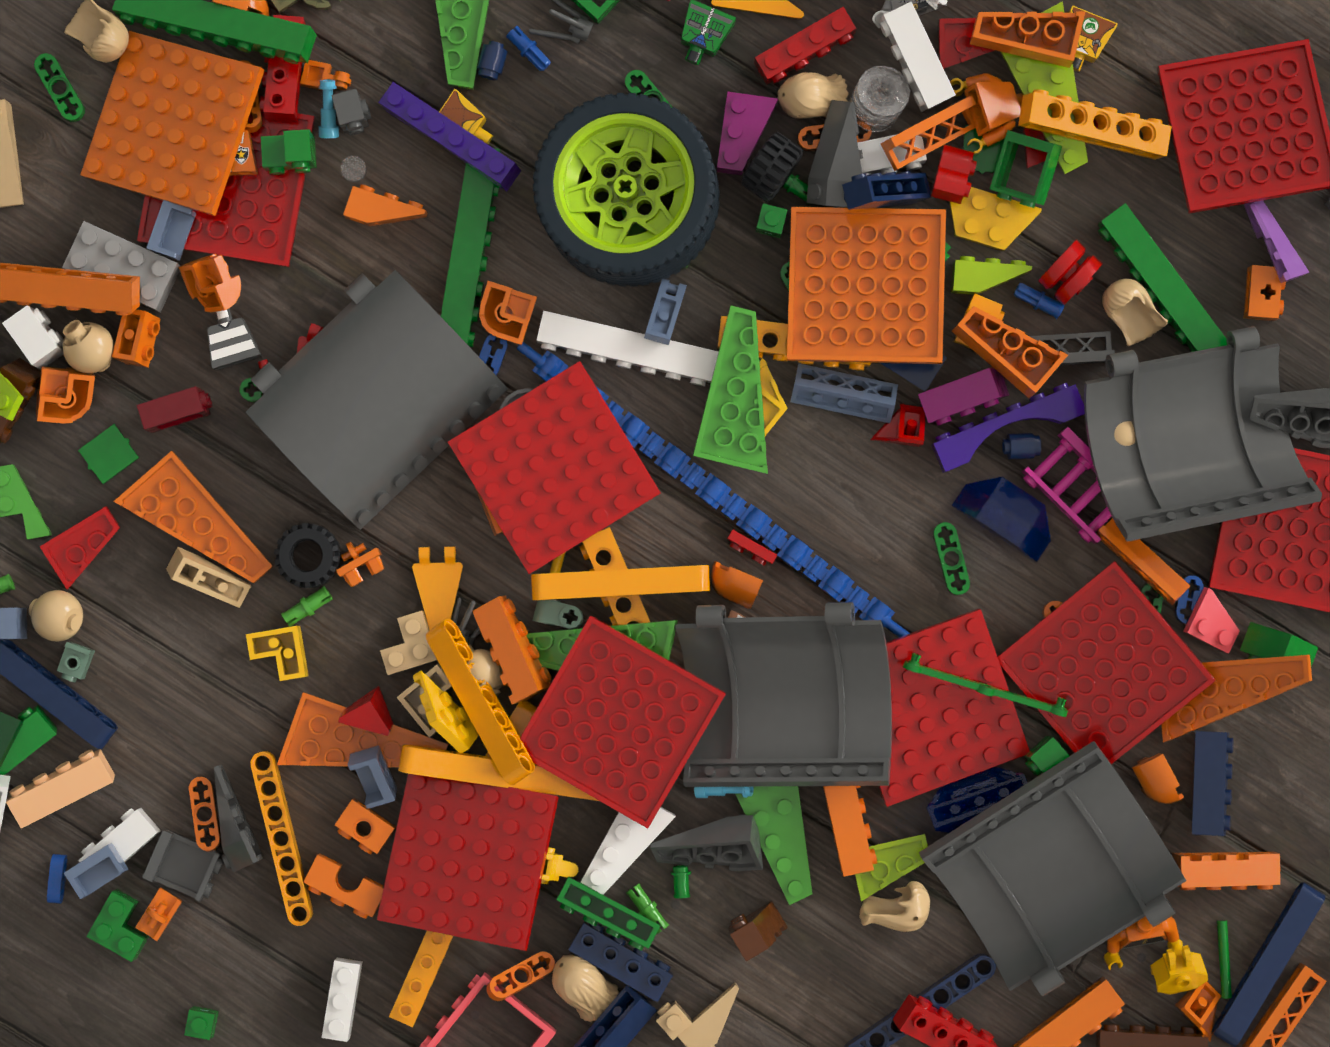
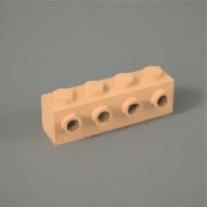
M92 749L82 753L78 760L72 763L66 761L55 768V772L49 775L42 773L32 780L33 783L25 787L21 784L10 790L6 804L20 828L113 783L115 774L101 749L94 752Z

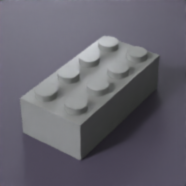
M83 221L62 268L140 276V304L161 313L180 272L179 267L181 265Z

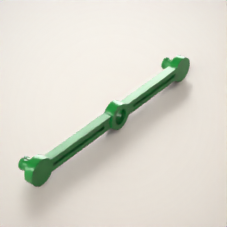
M912 653L911 660H905L903 668L909 671L965 686L987 696H998L1062 717H1066L1068 710L1064 707L1067 700L1058 697L1056 704H1049L985 683L920 665L921 655H916V653Z

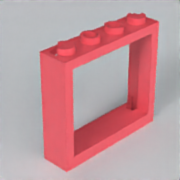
M485 972L481 977L476 974L467 986L471 989L465 997L460 995L451 1006L454 1009L449 1017L444 1015L435 1026L438 1029L437 1033L433 1038L428 1035L419 1047H436L483 986L488 985L492 977ZM498 984L494 988L496 992H502L505 989L502 985ZM514 995L504 999L543 1030L531 1047H545L557 1030Z

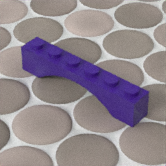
M392 82L378 102L385 111L443 146L506 192L521 172V169L515 162L394 82Z
M1067 383L1053 388V394L1046 397L1044 392L1030 398L1031 403L1021 406L1020 402L1006 408L1008 413L998 416L997 412L982 418L984 423L974 426L973 422L959 427L960 433L951 436L950 432L935 437L937 442L931 446L942 472L945 473L968 463L984 439L995 430L1007 424L1032 419L1062 424L1084 415V403L1076 384L1070 387Z

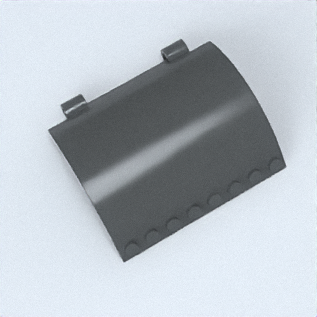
M396 270L377 287L361 273L344 290L352 301L279 371L268 362L250 379L264 395L246 411L247 415L310 482L360 530L449 446L448 441L463 433L508 390L479 356Z
M1252 326L1228 331L1226 346L1144 362H1138V357L1134 350L1109 354L1105 359L1109 377L1085 381V421L1095 474L1109 512L1127 542L1321 501L1322 492L1313 479L1308 478L1295 453L1289 433L1280 429L1274 430L1249 420L1254 395L1280 393V346L1277 343L1259 347L1260 337L1256 327ZM1126 421L1132 422L1135 432V443L1130 446L1119 444L1114 437L1116 427Z
M853 602L826 603L825 616L726 618V608L724 605H698L696 608V624L675 625L682 649L685 670L726 693L685 764L683 776L685 787L889 786L892 751V697L889 658L881 620L855 621Z
M1095 741L919 852L922 860L944 884L975 929L1008 989L1012 991L1031 979L1042 996L1047 995L1065 983L1059 971L1060 969L1146 916L1150 924L1155 927L1175 915L1176 912L1165 894L1187 881L1150 820Z

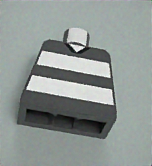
M230 309L215 312L218 324L207 328L212 369L217 371L262 357V353L246 321L242 317L232 319Z

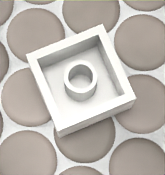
M27 305L2 323L31 365L41 369V367L48 366L63 355V337L58 331L55 332L53 329H50L48 326L51 323L50 319L38 308L34 309Z

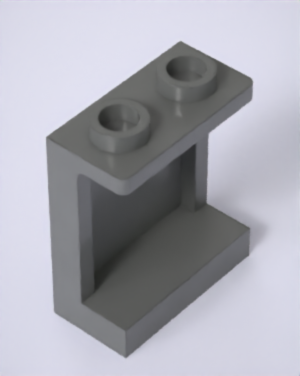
M164 829L142 878L150 882L156 881L191 896L200 902L204 897L208 899L212 892L214 884L210 882L214 873L218 875L224 862L221 859L223 853L218 850L211 852L203 851L199 848L196 841L169 829Z

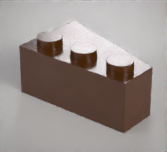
M21 358L0 369V373L24 397L13 421L0 416V444H5L13 433L12 427L21 418L24 408L40 383L41 370Z
M772 901L746 917L744 914H740L730 921L731 926L728 927L730 936L746 962L767 950L776 941L775 935L779 937L782 931L788 928Z

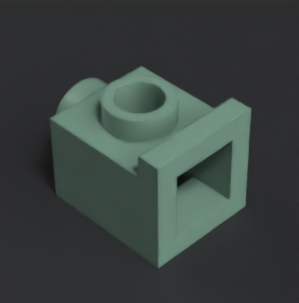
M66 642L57 671L62 673L61 678L75 683L77 678L85 679L95 650L73 642ZM72 658L77 660L75 668L69 665V661Z

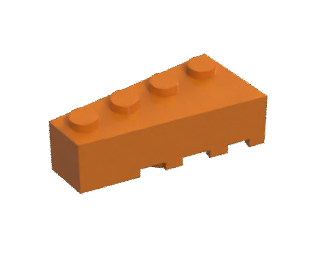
M1076 11V13L978 12L970 44L1070 68L1075 59L1086 11Z
M973 306L952 332L1030 399L1065 360L1068 354L1057 351L1040 340L1033 339L1026 335L1025 332L1017 328L1014 329L1004 324V321Z
M506 595L499 596L473 610V615L484 640L492 644L490 655L493 662L501 666L503 670L502 675H500L503 685H508L512 691V695L508 696L511 704L527 701L547 690L551 685V675L546 667H542L538 659L540 654L535 645L530 644L526 636L528 631L524 623L518 621L515 615L516 608L512 600L507 599Z
M1277 852L1172 853L1173 859L1187 880L1179 885L1180 890H1196V887H1206V890H1221V886H1231L1233 890H1246L1247 886L1257 885V889L1269 890L1273 889V885H1280V853Z

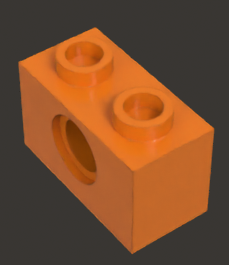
M355 798L350 801L335 823V826L339 828L337 832L348 840L353 837L360 842L359 847L370 855L373 852L378 854L396 829L395 825L370 808L366 809V806ZM366 821L370 824L371 832L368 835L359 833V822Z

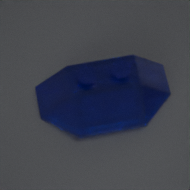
M1004 477L965 484L951 505L1035 562L1039 560L1051 542L1045 505Z
M992 767L940 787L933 800L927 806V811L935 831L950 833L1028 782L1024 773H1015L1007 769Z

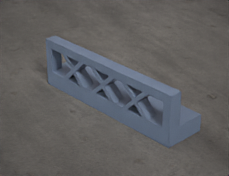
M798 363L790 402L890 423L895 408L898 384ZM802 373L812 375L815 379H802L801 375ZM835 380L838 381L840 385H830L827 381ZM859 385L862 386L865 390L858 391L855 390L852 386ZM878 391L891 392V397L882 396Z

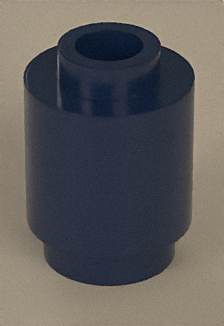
M495 41L483 44L477 65L479 70L478 76L497 81L498 76L502 75L508 52L503 49V44Z
M1033 433L1008 434L1007 438L1002 441L1003 454H1007L1008 459H1033L1034 456H1040V436L1033 435Z

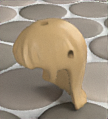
M84 0L80 4L77 13L66 26L64 32L66 35L84 44L83 49L89 56L105 63L112 62L121 57L129 43V33L123 22L108 10L98 6L94 0Z
M803 72L788 78L780 86L778 102L783 111L792 118H826L831 100L848 102L846 98L849 92L846 90L847 84H845V79L842 78V75L832 74L831 76H824L819 73Z
M1120 279L1112 283L1103 293V307L1107 315L1122 331L1128 347L1151 337L1168 324V320L1156 310L1146 289L1135 280Z
M911 881L906 887L895 889V891L902 893V896L898 898L885 899L869 896L863 900L859 918L861 919V924L865 926L875 923L900 932L918 930L924 925L929 915V894L921 883Z
M563 955L554 966L552 975L554 990L565 1002L576 1008L580 1018L584 1019V1021H596L619 994L616 984L607 981L595 966L577 955Z

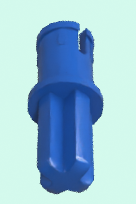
M519 26L514 27L507 34L506 38L518 48L522 57L525 56L539 71L547 69L551 63L550 60L536 46L537 42L531 41Z
M1019 283L1014 291L1015 297L1034 306V310L1040 309L1056 319L1060 316L1065 306L1046 296L1044 291L1040 293L1023 283Z

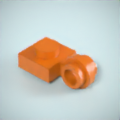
M309 60L308 64H304L300 84L303 87L322 90L319 89L320 80L330 79L335 80L338 90L346 91L347 87L351 85L352 80L349 79L350 74L346 72L335 71V75L330 74L331 64Z

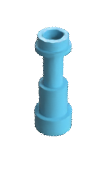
M320 80L319 89L323 90V108L320 109L321 126H318L319 137L338 138L339 126L336 125V110L333 108L331 96L333 95V89H337V85H335V80Z
M694 787V794L696 798L725 796L726 793L742 794L744 798L753 795L754 788Z

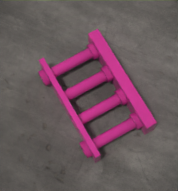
M1066 427L1057 435L1061 439L1059 441L1060 445L1034 471L1026 467L1022 471L1025 475L1023 479L1033 489L1037 486L1080 529L1078 534L1087 543L1092 541L1095 544L1101 540L1096 532L1112 517L1108 507L1088 526L1077 514L1101 491L1098 480L1070 508L1059 498L1085 470L1089 471L1091 468L1095 472L1090 448L1069 427ZM1073 451L1079 457L1078 463L1050 489L1041 478L1067 452Z

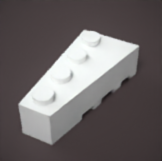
M912 2L880 17L882 20L879 23L885 37L889 36L892 43L891 51L895 59L899 60L902 66L903 76L910 85L914 99L921 112L955 96L956 94Z
M660 807L647 829L618 812L580 883L604 895L676 815Z

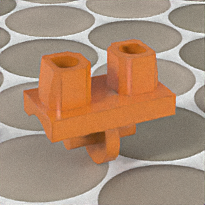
M348 542L346 546L349 551L342 554L341 558L344 562L352 557L354 560L336 571L339 577H344L345 581L351 587H354L364 581L358 571V568L366 564L372 576L384 570L383 562L380 558L382 553L379 548H374L366 554L359 556L358 554L367 550L365 545L362 543L354 547L351 542Z
M159 888L135 928L158 941L181 905L182 900L163 888Z

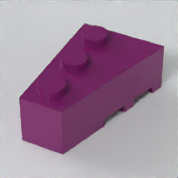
M727 92L716 172L742 175L777 105L778 98Z
M992 367L920 393L918 396L928 423L936 422L937 426L952 421L951 416L960 413L961 417L975 413L974 408L984 405L985 408L997 405L999 404L998 399L1009 396V392L1003 376Z

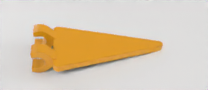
M788 0L711 1V5L714 7L802 19L804 16L803 11Z
M419 547V563H415L412 566L429 630L433 629L443 620L451 619L463 569V564L456 562V547H444L445 563H430V547Z

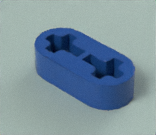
M490 334L483 344L479 358L485 364H487L489 358L493 359L491 368L494 369L493 373L497 376L508 344L506 340L500 339V344L503 345V348L497 349L494 356L490 355L492 346L489 343L490 341L495 342L497 338Z
M1186 576L1183 578L1187 583L1193 580V584L1197 586V590L1192 591L1191 598H1188L1189 590H1187L1175 603L1174 615L1183 624H1187L1190 616L1187 617V620L1184 619V614H1180V610L1185 609L1187 601H1190L1189 610L1193 611L1203 591L1202 580L1196 576Z
M52 855L47 889L48 903L61 904L63 901L66 881L64 872L67 871V855Z

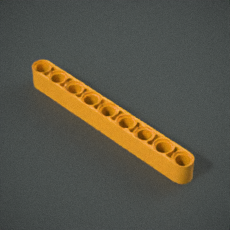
M402 745L398 769L400 772L599 801L535 763L534 772L512 786L504 781L495 763L489 756L469 753L460 754L455 751Z

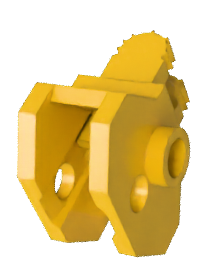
M548 847L541 883L549 884V881H559V876L574 878L579 872L578 865L563 860V855L555 853V848Z
M1188 945L1182 946V950L1167 949L1162 958L1150 965L1151 974L1154 975L1157 992L1171 995L1196 989L1208 981V974L1201 954L1190 952Z

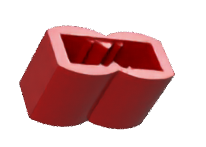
M944 145L931 197L961 204L963 197L968 198L972 183L967 182L968 176L974 175L977 161L973 160L974 152Z

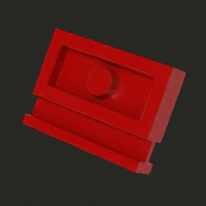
M732 530L727 538L731 542L729 547L740 553H743L744 550L753 554L751 559L763 566L766 563L772 565L777 557V554L735 530Z

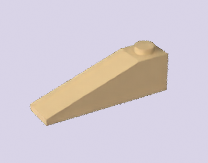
M5 99L0 100V208L24 205L12 106Z

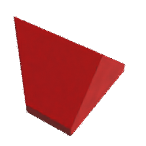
M900 404V408L892 416L891 422L885 423L870 440L921 447L924 443L925 412L923 407Z
M377 686L344 709L338 723L388 736L393 727V721L380 687Z

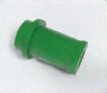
M791 174L783 187L787 189V193L790 191L807 203V194L804 191H808V185L798 179L799 175L794 176Z
M687 865L673 866V871H671V875L674 878V898L690 897L689 875L691 871L688 870Z

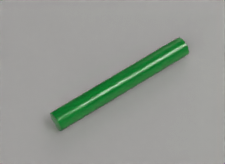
M1218 920L1217 933L1221 997L1229 999L1232 998L1228 926L1227 920Z

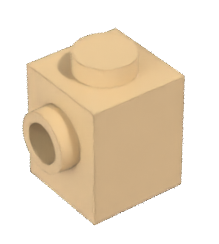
M676 1000L671 1004L666 1002L657 1010L659 1015L656 1016V1022L672 1040L692 1024V1019Z

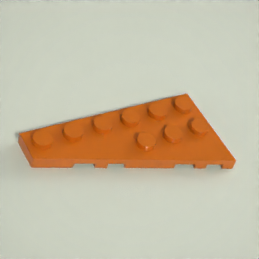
M170 451L113 501L252 583L257 582L274 567L173 451Z
M1310 655L1203 662L1202 664L1216 680L1161 724L1163 743L1311 682Z
M303 692L277 765L348 767L351 753L379 745L388 767H399L402 745L447 750L449 744L393 724L389 735L385 736L338 723L340 715L347 707Z

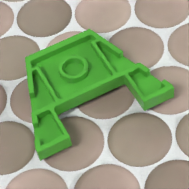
M15 465L0 466V518L23 514L27 540L52 536Z

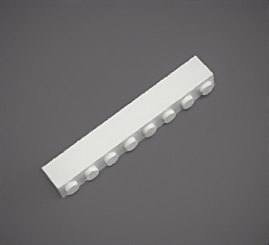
M543 311L536 340L537 343L542 344L541 348L545 350L556 351V348L566 350L567 355L581 357V353L591 355V360L606 363V359L616 361V366L627 369L634 365L641 367V372L655 375L656 371L666 373V378L680 381L681 377L691 379L690 383L699 386H705L706 382L711 383L718 351L671 340L669 345L645 339V334L547 311Z

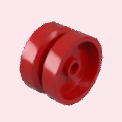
M1077 239L1038 280L1047 290L1053 288L1061 280L1063 284L1056 290L1054 297L1063 305L1075 294L1078 295L1093 279V274L1102 266V263L1094 255L1088 256L1081 265L1077 263L1086 250Z

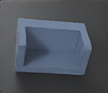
M163 200L147 249L156 254L180 261L196 212Z
M0 608V639H27V608Z
M379 745L351 753L348 768L350 771L356 770L366 793V809L395 801L397 786Z
M111 843L64 872V875L78 897L82 899L127 871L128 867Z

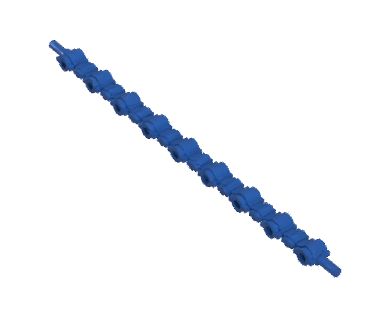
M524 342L517 347L519 352L536 364L532 371L544 381H548L568 368L567 364L548 350L542 356ZM596 387L606 402L609 396ZM611 401L610 404L606 403L631 445L635 448L639 443L642 445L639 450L650 459L654 455L658 457L654 463L675 479L679 474L683 477L680 481L690 489H693L695 486L699 488L695 493L697 496L715 509L720 505L724 508L721 512L731 520H734L735 517L739 518V521L736 523L738 527L756 540L760 536L764 537L762 543L772 551H775L776 548L780 549L777 556L795 570L799 571L801 567H804L803 574L814 582L817 579L821 580L818 587L838 602L842 598L846 599L845 602H853L855 613L858 610L862 611L859 616L860 619L881 620L883 628H887L899 638L910 634L891 619L895 612L876 597L869 601L867 599L869 594L858 585L855 589L851 587L854 581L834 566L830 570L826 569L828 563L818 555L812 558L810 555L813 550L793 535L789 539L785 538L787 532L777 524L773 528L769 526L772 519L752 504L748 509L744 507L747 502L736 493L732 497L728 495L732 489L711 473L707 478L703 475L706 471L694 462L691 466L687 464L691 458L670 442L666 447L662 444L665 440L655 432H652L650 435L647 434L650 427L629 411L625 416L622 415L624 409L614 401Z

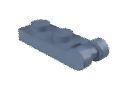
M662 279L644 338L669 345L687 285L679 283L678 286L669 283L670 280Z

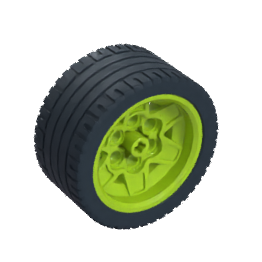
M636 93L607 94L605 97H596L592 101L584 102L580 107L578 105L573 108V111L564 115L563 119L559 120L555 124V128L551 129L548 133V138L544 140L542 150L540 149L537 155L538 161L535 162L534 203L537 206L536 210L540 221L561 255L581 273L584 272L590 278H595L602 283L605 281L610 285L617 284L626 287V285H630V287L645 286L651 282H660L663 278L665 280L671 277L670 275L677 274L681 271V268L687 267L690 261L698 256L699 251L703 250L706 241L708 242L711 237V232L715 227V220L718 217L720 203L718 199L720 198L719 183L709 148L696 126L689 122V118L681 114L678 109L670 107V104L664 101L660 102L657 98H649L648 95L640 94L639 96ZM622 145L619 153H615L610 149ZM652 151L658 154L665 163H651ZM632 161L641 162V168L636 172L628 170V165ZM607 167H614L616 169V174L612 178H605L603 176V171ZM587 169L591 174L592 178L586 182L581 183L583 175ZM648 180H658L659 186L657 189L648 190L645 186ZM630 186L631 192L628 193L622 189ZM674 191L670 209L667 210L660 198ZM599 192H607L609 198L606 202L599 203L596 201V195ZM642 204H650L652 209L649 214L641 215L638 213V209ZM617 210H624L627 212L624 220L616 221L613 219L614 213ZM585 213H601L599 228L586 217ZM634 223L647 230L638 235L626 236Z

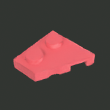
M1206 587L1203 588L1183 632L1227 654L1230 653L1240 632L1214 592Z

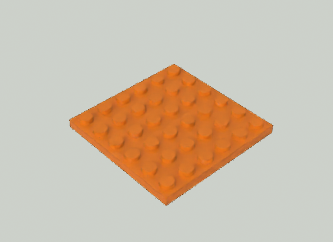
M129 31L128 46L119 59L80 175L88 179L216 216L265 70L259 66Z
M791 207L787 361L942 364L946 209L866 208L848 210V208Z

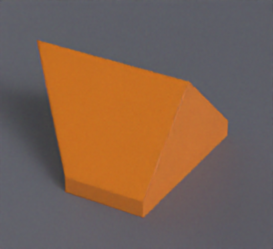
M1205 982L1198 988L1189 990L1175 1006L1211 1042V1031L1214 1025L1217 1003L1221 995L1208 982Z

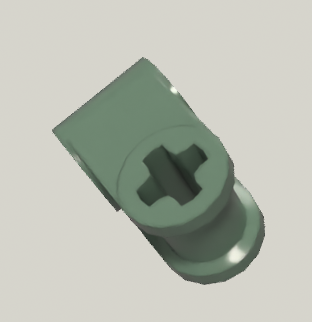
M554 599L537 600L532 621L575 629L582 624L584 616L582 611L573 605L561 603V601ZM571 610H575L574 615L578 616V619L568 624L565 614H570Z

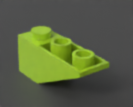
M960 256V260L953 262L951 293L980 294L1029 273L1032 270V266H1027L1026 261L1011 260L1010 264H1002L1000 259L986 258L985 262H977L975 257Z

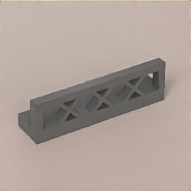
M1110 331L1030 336L1037 341H1050L1057 347V351L1061 350L1068 354L1060 365L1105 363L1106 356L1115 353V350H1112ZM1105 337L1104 351H1094L1088 346L1094 338ZM1085 338H1090L1086 343L1081 340ZM1069 339H1075L1083 346L1078 352L1071 353L1063 348ZM1055 340H1064V341H1063L1061 344H1059V343H1057Z

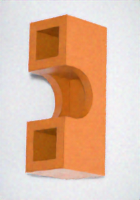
M319 853L303 882L308 885L307 889L320 896L322 892L331 896L330 901L338 906L344 907L346 904L354 908L353 913L362 918L373 917L380 906L384 885L365 876L357 889L347 890L338 881V873L343 864Z

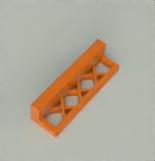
M971 95L880 143L894 171L974 129L975 124L969 109L976 105L973 96ZM961 112L969 125L965 128L954 125L956 115ZM936 125L948 128L944 139L934 136ZM917 135L927 138L924 150L914 147ZM897 146L907 149L905 160L900 163L892 150Z
M1113 518L1098 530L1097 535L1101 538V541L1171 605L1190 587L1182 577L1140 539L1127 542Z
M1299 963L1242 1047H1262L1268 1039H1270L1271 1047H1282L1327 981L1314 973L1306 965ZM1310 976L1318 981L1312 991L1302 992V988ZM1296 997H1299L1300 1009L1297 1012L1288 1013L1287 1009ZM1285 1018L1286 1029L1284 1032L1273 1034V1030L1280 1019Z

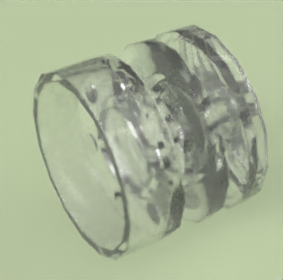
M875 66L865 71L849 98V102H854L858 126L872 132L885 131L891 128L909 101L910 89L905 77L894 68Z

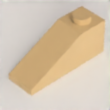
M177 547L166 568L172 580L240 608L251 588V584L201 556Z
M733 983L692 1019V1024L677 1036L686 1047H715L714 1045L719 1040L739 990V986L736 983Z

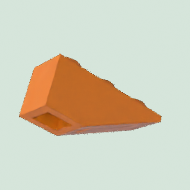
M361 184L360 188L352 187L343 214L346 219L367 226H375L425 218L428 213L423 209L424 205L409 200L408 204L398 201L399 197L385 192L384 196L374 193V188Z

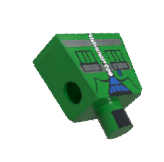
M690 0L681 38V44L690 47L685 60L691 64L699 65L703 54L714 57L734 27L736 17L695 0Z

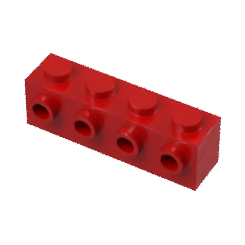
M843 6L756 56L754 64L766 85L772 81L774 84L787 77L786 73L793 69L798 71L806 67L812 58L816 56L821 58L832 51L830 48L837 44L842 46L854 38L853 35L855 34L856 27Z
M273 15L275 18L305 24L304 17ZM265 57V63H268V70L264 72L262 77V86L266 87L265 96L260 98V111L264 112L267 121L297 123L303 62L292 64L285 61L282 57Z
M909 994L892 1019L900 1031L930 1047H998L993 1041L994 1036L990 1032L982 1028L980 1031L973 1028V1024L964 1018L959 1020L954 1018L953 1014L943 1007L939 1009L933 1007V1004L922 996L916 998Z

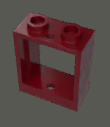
M196 386L137 405L143 428L151 433L211 415L209 408L213 407L209 393H205V391Z

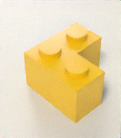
M300 626L246 634L250 660L276 656L280 681L309 676Z

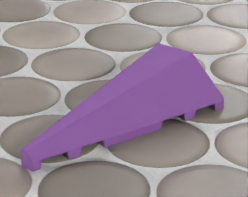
M1264 201L1244 204L1257 239L1261 237L1264 239L1280 282H1288L1309 273Z

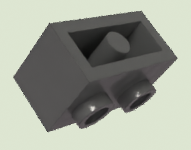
M357 89L331 95L339 125L344 133L349 132L350 135H356L364 132V128L369 127L368 119L372 118L366 100H362Z

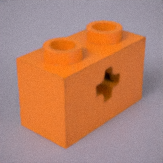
M1251 265L1247 268L1243 319L1275 321L1279 319V315L1283 314L1284 300L1280 299L1281 290L1285 289L1286 282H1280L1275 267ZM1265 288L1266 292L1271 293V296L1266 299L1265 295L1261 294V291Z

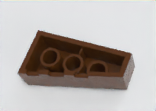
M1104 1024V1028H1100L1097 1031L1096 1047H1208V1037L1197 1031V1027L1181 1026V1030H1171V1026L1156 1025L1155 1030L1145 1029V1025L1138 1024L1129 1025V1029H1121L1118 1024Z

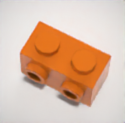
M135 310L130 315L122 316L112 357L125 364L149 368L150 360L154 356L155 339L160 331V318L142 310Z

